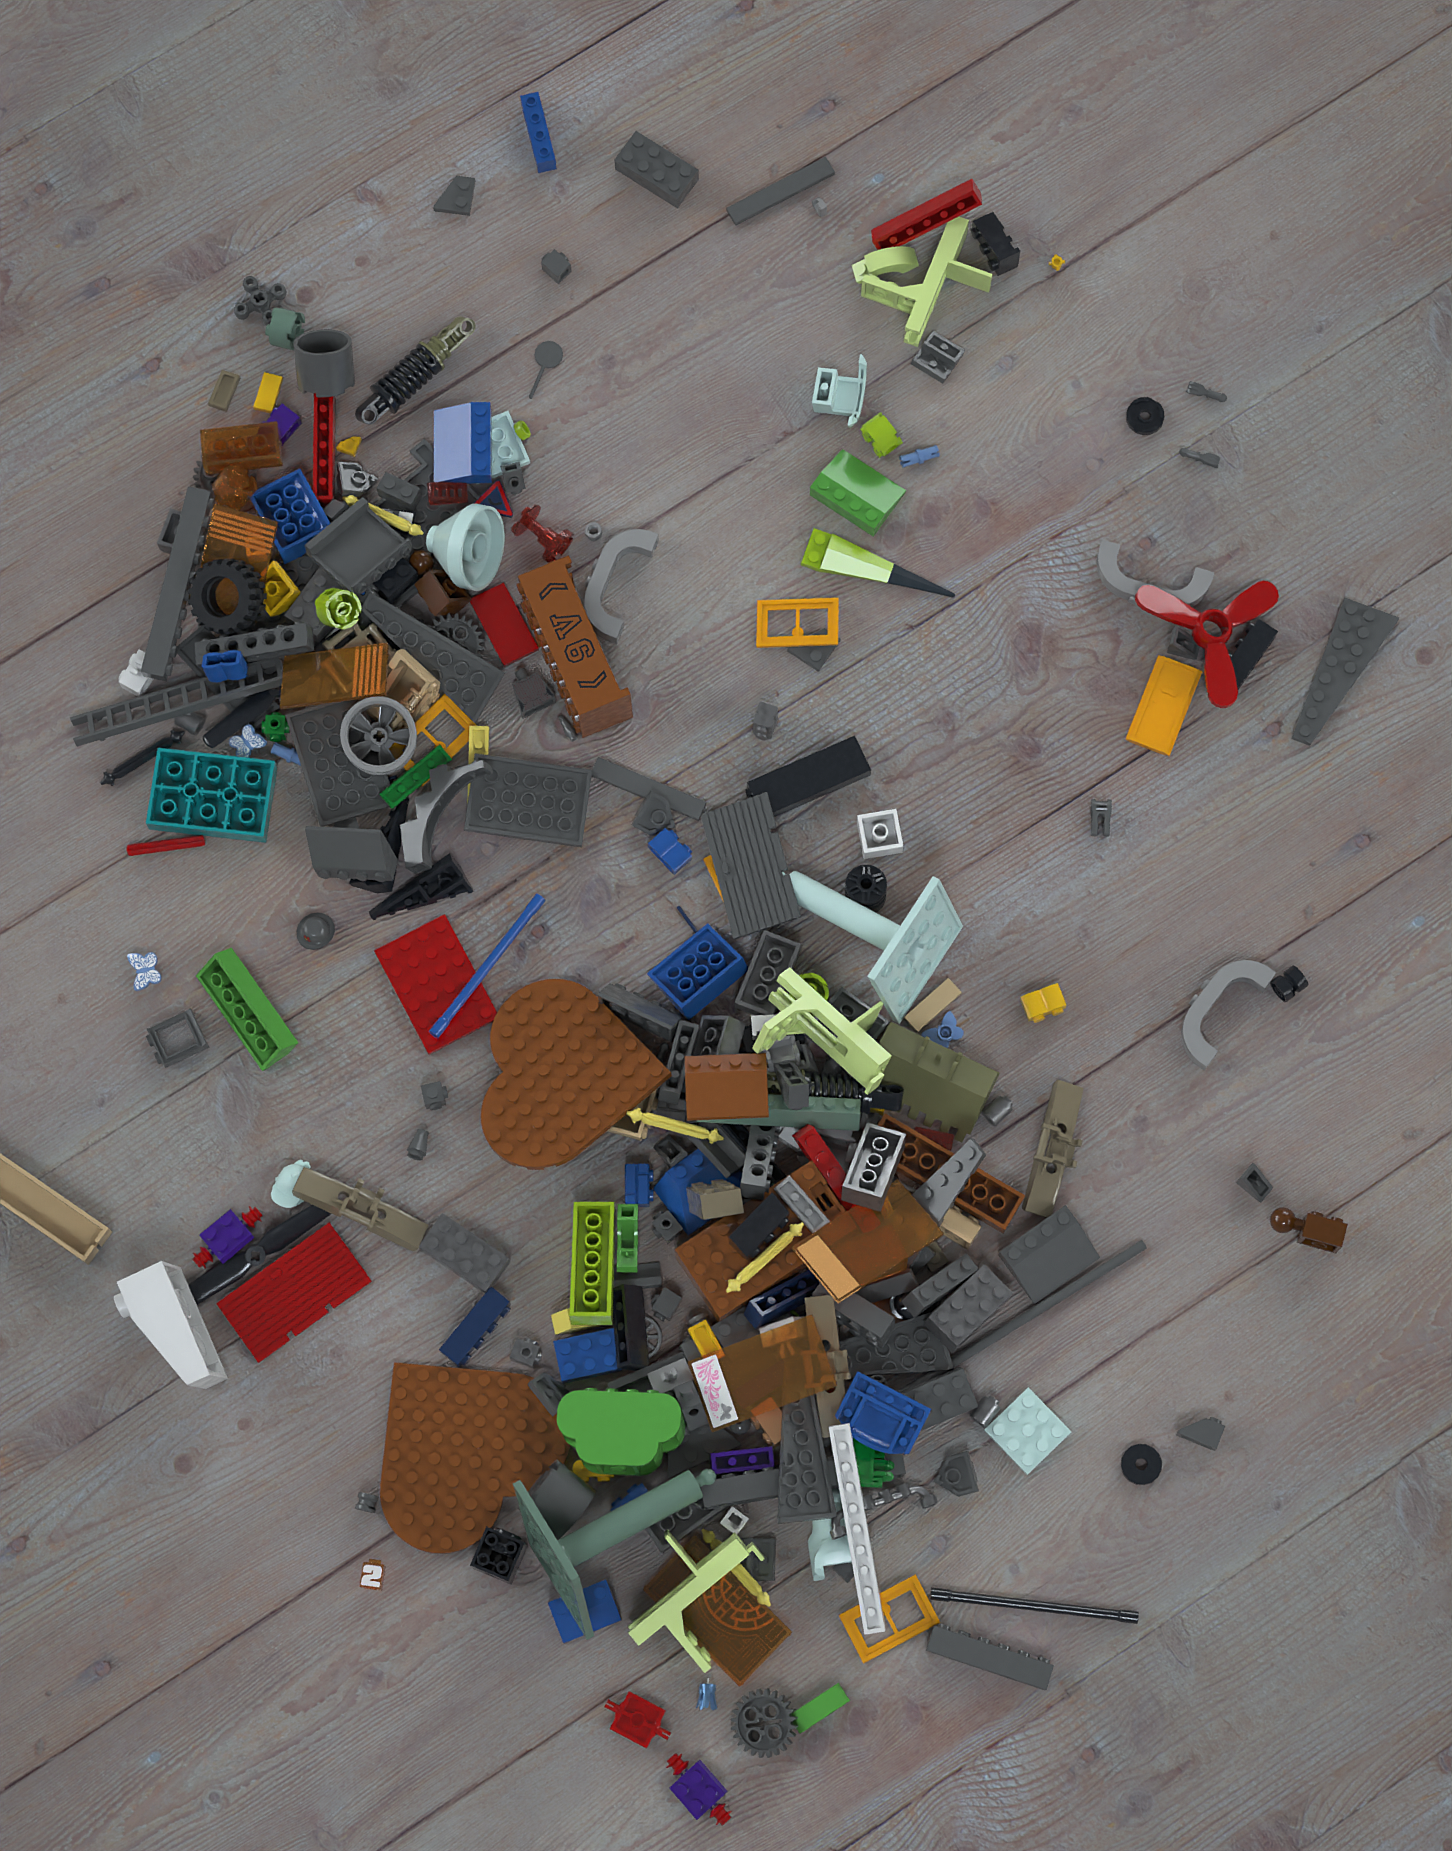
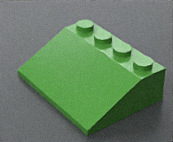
M843 449L822 470L810 486V496L873 537L906 493L905 489Z

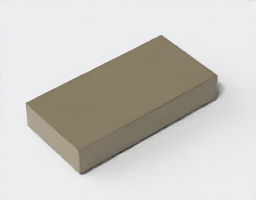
M222 370L208 405L227 412L241 379L240 376Z

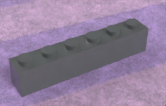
M940 1623L938 1627L933 1626L926 1651L1042 1690H1047L1054 1665L1050 1664L1049 1659L1038 1657V1660L1030 1658V1653L1018 1650V1653L1010 1651V1647L999 1643L997 1647L990 1644L991 1640L978 1637V1640L970 1638V1633L961 1630L955 1633L950 1631L951 1627Z

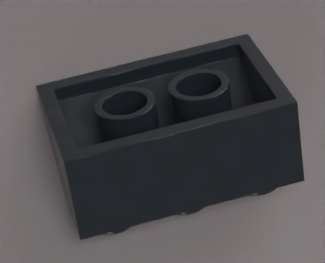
M771 1193L729 1236V1244L746 1260L750 1257L752 1259L755 1258L761 1251L759 1247L764 1242L768 1244L775 1237L774 1232L778 1228L783 1229L790 1221L788 1219L790 1213L778 1198Z

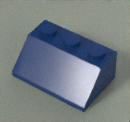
M607 1580L583 1588L593 1632L621 1621ZM561 1597L548 1602L563 1643L584 1636Z

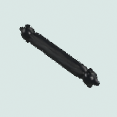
M172 729L170 737H164L114 768L112 773L105 771L100 784L113 786L115 785V779L124 777L156 757L158 748L168 749L174 742L181 744L182 736L185 734L184 730L174 731Z

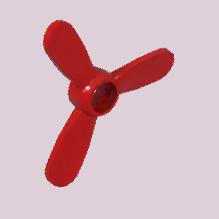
M1259 581L1239 594L1223 611L1208 609L1202 613L1179 598L1155 586L1144 585L1140 587L1135 594V601L1142 610L1165 621L1191 629L1193 640L1198 646L1205 649L1204 675L1210 702L1218 708L1232 706L1237 700L1238 688L1234 667L1226 643L1230 639L1234 627L1254 620L1278 602L1279 594L1275 585L1269 581ZM1210 621L1217 624L1221 629V636L1215 637L1208 634L1204 629L1203 623Z

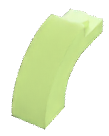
M899 246L877 250L864 255L865 259L853 264L852 269L856 282L861 284L865 274L868 276H878L888 272L905 273L918 267L919 264L914 248Z

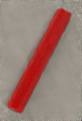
M203 835L144 842L127 845L126 849L128 856L194 848L205 846V838Z

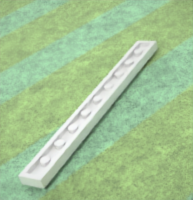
M850 1423L829 1426L864 1635L885 1632Z

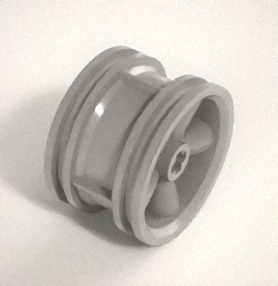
M370 697L359 701L347 712L341 724L340 739L346 756L355 767L368 774L387 775L400 770L410 761L416 749L417 731L411 714L402 704L386 697ZM380 707L379 722L370 724L361 714L370 708ZM396 712L407 723V729L393 732L392 728L388 726ZM351 727L365 733V741L350 747L349 731ZM377 732H382L381 734L385 735L381 742H377V739L373 738L377 735ZM393 742L407 745L406 750L397 760H395L389 750ZM370 750L379 752L380 765H370L363 762L362 759Z

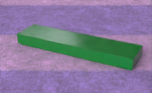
M438 745L379 794L380 797L391 809H394L430 779L429 770L436 768L438 765L448 764L452 761V758L441 745Z

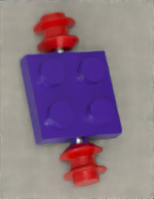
M249 1206L250 1211L247 1214L242 1212L243 1220L241 1221L230 1209L199 1235L208 1245L207 1249L200 1247V1253H193L195 1257L192 1260L199 1268L204 1266L206 1269L205 1263L208 1261L213 1263V1254L224 1264L254 1239V1236L246 1228V1224L249 1227L255 1228L254 1223L257 1220L262 1222L260 1218L263 1215L256 1207L252 1209Z
M675 1753L667 1760L669 1765L666 1768L672 1767L674 1769L673 1775L680 1774L681 1777L669 1789L696 1820L710 1809L712 1811L709 1818L715 1817L717 1819L716 1825L720 1823L723 1826L732 1818L729 1815L732 1811L724 1809L725 1803L716 1806V1802L728 1791L701 1760L697 1761L688 1770L686 1768L689 1761L681 1759L682 1753L679 1756Z

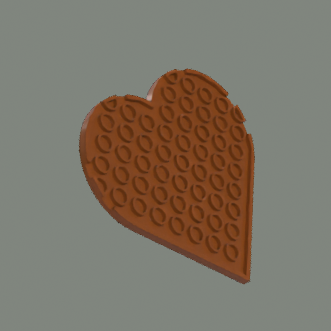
M540 980L526 985L512 994L503 1003L494 1018L490 1033V1044L494 1059L502 1073L493 1081L484 1097L481 1108L482 1130L492 1150L501 1159L513 1166L525 1167L528 1170H544V1168L554 1165L557 1167L569 1162L622 1119L627 1111H631L667 1081L672 1074L604 1003H599L598 997L588 988L570 980Z
M394 1362L380 1483V1501L388 1524L404 1542L418 1550L434 1554L454 1553L468 1548L481 1540L486 1526L492 1528L497 1521L502 1508L503 1498L516 1497L513 1483L521 1480L528 1492L537 1479L550 1470L549 1466L558 1459L561 1463L565 1464L570 1451V1445L566 1442L558 1428L557 1414L552 1417L527 1385L534 1379L533 1377L518 1373Z

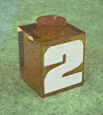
M369 1559V1562H363L360 1588L382 1591L386 1566L381 1564V1560Z

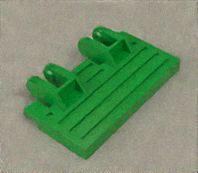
M852 1437L861 1487L882 1488L883 1482L892 1481L894 1475L888 1471L893 1470L895 1463L891 1460H875L884 1459L885 1453L871 1449Z

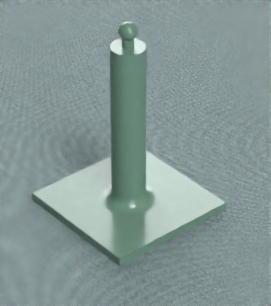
M712 1469L703 1470L700 1476L696 1478L687 1470L559 1540L555 1538L521 1480L513 1483L529 1545L586 1640L594 1637L581 1581L574 1567L703 1498L700 1487L712 1485L716 1480V1474Z

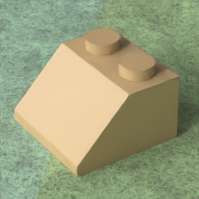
M953 1205L944 1216V1221L937 1231L968 1250L982 1226L979 1225L980 1222L972 1216L967 1218L961 1214L962 1210Z

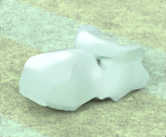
M835 1488L832 1489L836 1512L843 1508L840 1490ZM842 1518L840 1526H845L846 1528L845 1519ZM832 1519L812 1521L813 1527L812 1534L808 1539V1549L813 1581L825 1578L823 1566L852 1562L847 1535L835 1540L831 1538L830 1531L833 1530Z

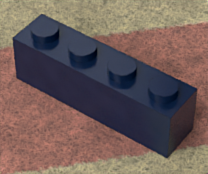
M811 1268L750 1300L744 1316L755 1329H758L805 1304V1298L812 1297L821 1279Z
M490 1287L440 1347V1353L457 1367L465 1366L472 1357L470 1355L474 1349L478 1350L485 1342L483 1338L486 1334H491L497 1328L498 1324L496 1322L500 1317L505 1318L510 1312V1301L493 1287Z

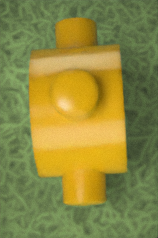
M1055 254L1048 264L1053 269H1056V271H1059L1062 264H1065V260H1062L1060 256Z

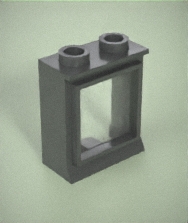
M191 1008L162 1023L147 1028L149 1035L146 1038L150 1046H155L157 1052L154 1055L158 1064L162 1063L165 1068L209 1048Z

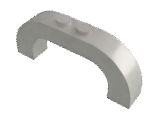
M643 529L621 532L609 540L603 548L599 559L596 558L593 563V574L588 576L585 587H587L584 597L585 612L593 630L609 642L618 644L624 629V621L608 615L601 606V601L615 566L621 557L629 553H640L652 558L659 542V534Z
M1102 539L1097 555V571L1102 583L1116 596L1137 605L1135 601L1136 592L1140 587L1151 584L1130 579L1123 575L1117 566V556L1121 545ZM1196 567L1191 582L1185 588L1176 591L1161 587L1157 588L1194 607L1206 596L1215 572Z
M1240 960L1222 967L1211 980L1206 979L1201 986L1203 990L1199 996L1195 994L1189 1002L1191 1007L1183 1020L1181 1028V1040L1184 1050L1198 1067L1205 1071L1218 1050L1203 1039L1200 1032V1023L1226 987L1235 982H1246L1263 993L1276 975L1275 971L1256 961Z

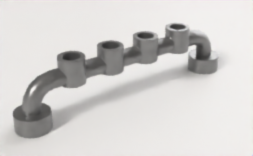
M908 1483L897 1486V1491L893 1493L890 1492V1489L883 1490L878 1493L879 1497L875 1499L872 1498V1495L863 1497L865 1511L880 1505L889 1504L898 1499H904L913 1494L922 1496L923 1499L919 1501L922 1509L938 1504L935 1495L930 1496L924 1487L918 1485L909 1487ZM843 1509L836 1512L837 1517L832 1518L833 1530L830 1531L832 1540L847 1535L845 1526H840V1520L844 1518Z

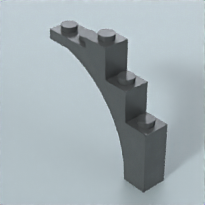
M475 760L472 764L457 766L455 769H452L447 764H442L429 770L432 792H424L422 795L415 797L417 819H410L406 823L400 824L406 869L414 874L432 869V842L440 817L451 800L466 785L475 779L493 774L492 766L485 761Z

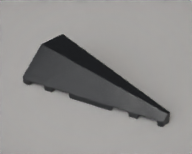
M409 798L398 804L394 811H390L389 821L386 826L380 828L397 859L399 858L402 842L400 824L405 823ZM395 874L393 881L379 882L376 880L360 881L358 879H350L349 884L377 894L392 892Z
M449 853L432 865V869L425 870L370 910L369 915L373 920H376L379 916L386 914L394 915L397 911L416 909L437 903V900L447 897L455 898L458 894L465 892L469 894L474 891L461 866Z

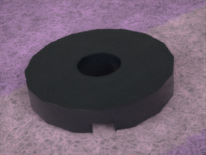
M1140 397L1134 400L1126 412V422L1129 428L1140 435H1151L1157 432L1162 427L1165 418L1164 409L1161 404L1149 397ZM1147 412L1150 414V419L1143 420L1140 414Z
M1147 1444L1133 1445L1124 1452L1121 1458L1122 1473L1129 1482L1135 1485L1150 1484L1158 1478L1162 1470L1161 1457L1153 1447ZM1138 1459L1146 1461L1147 1468L1145 1470L1136 1468L1135 1464Z

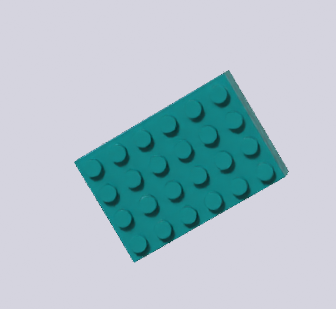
M158 748L146 825L149 830L266 843L278 769L277 764L272 760Z

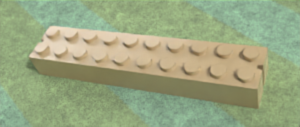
M0 1153V1204L89 1265L99 1251L96 1247L98 1245L102 1247L112 1231Z

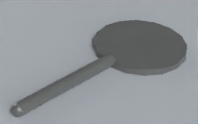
M553 341L542 342L535 349V360L542 367L529 395L530 399L533 398L544 369L554 368L562 361V348Z

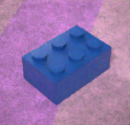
M614 1328L553 1341L563 1384L623 1371L622 1369H617Z

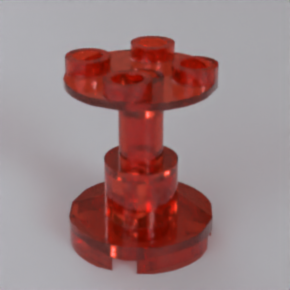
M535 504L532 508L527 506L521 512V519L511 527V531L515 536H519L529 529L538 537L537 542L545 548L542 556L543 560L547 563L556 561L555 556L558 554L562 556L573 541L572 536L574 534L568 529H564L558 534L551 527H543L536 521L541 510L540 505Z

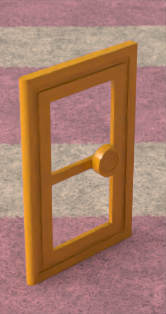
M839 597L757 600V648L838 645ZM828 609V635L803 636L804 631L800 627V610ZM796 610V627L792 630L793 636L768 637V611Z
M445 693L415 722L417 735L422 731L435 744L434 749L441 745L451 758L469 742V726H477ZM444 709L465 729L447 748L444 742H438L425 729ZM392 744L389 750L395 760L404 753L402 750L407 745ZM410 759L403 768L408 771L415 763Z
M916 1574L879 1593L883 1616H886L894 1634L873 1646L867 1647L854 1621L861 1616L859 1604L839 1614L863 1664L940 1623ZM911 1590L925 1618L898 1632L889 1614L891 1608L887 1602Z

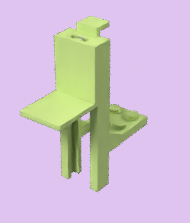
M957 217L947 222L923 284L899 287L896 283L882 281L875 275H864L861 287L862 297L910 314L905 326V343L916 347L919 346L946 278L985 292L990 291L991 273L957 262L967 237L968 219Z
M790 967L778 976L777 982L797 1000L795 1001L781 987L776 992L770 993L768 1000L781 1012L763 1025L752 1049L758 1054L764 1049H770L777 1039L780 1041L786 1035L805 1033L865 1087L867 1095L870 1094L881 1083L884 1077L883 1072L892 1057L866 1033L873 1026L883 1003L881 1001L851 1023ZM808 1012H811L813 1015H815L824 1025H826L838 1037L836 1038L833 1034H831L822 1024H820Z
M667 1529L664 1531L665 1539L692 1570V1573L628 1625L630 1629L628 1633L639 1646L662 1626L666 1625L698 1666L706 1673L711 1669V1655L705 1647L700 1648L698 1646V1639L691 1631L687 1632L684 1629L681 1611L749 1556L751 1551L761 1561L765 1557L753 1542L746 1546L734 1532L696 1564Z

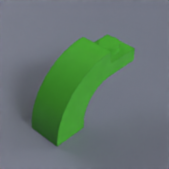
M618 1204L617 1272H637L638 1204Z

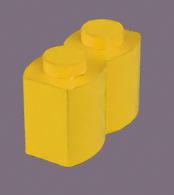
M1058 983L1020 997L1028 1022H1040L1045 1019L1044 1016L1049 1014L1053 1016L1059 1015L1064 1012L1063 1009L1067 1006Z

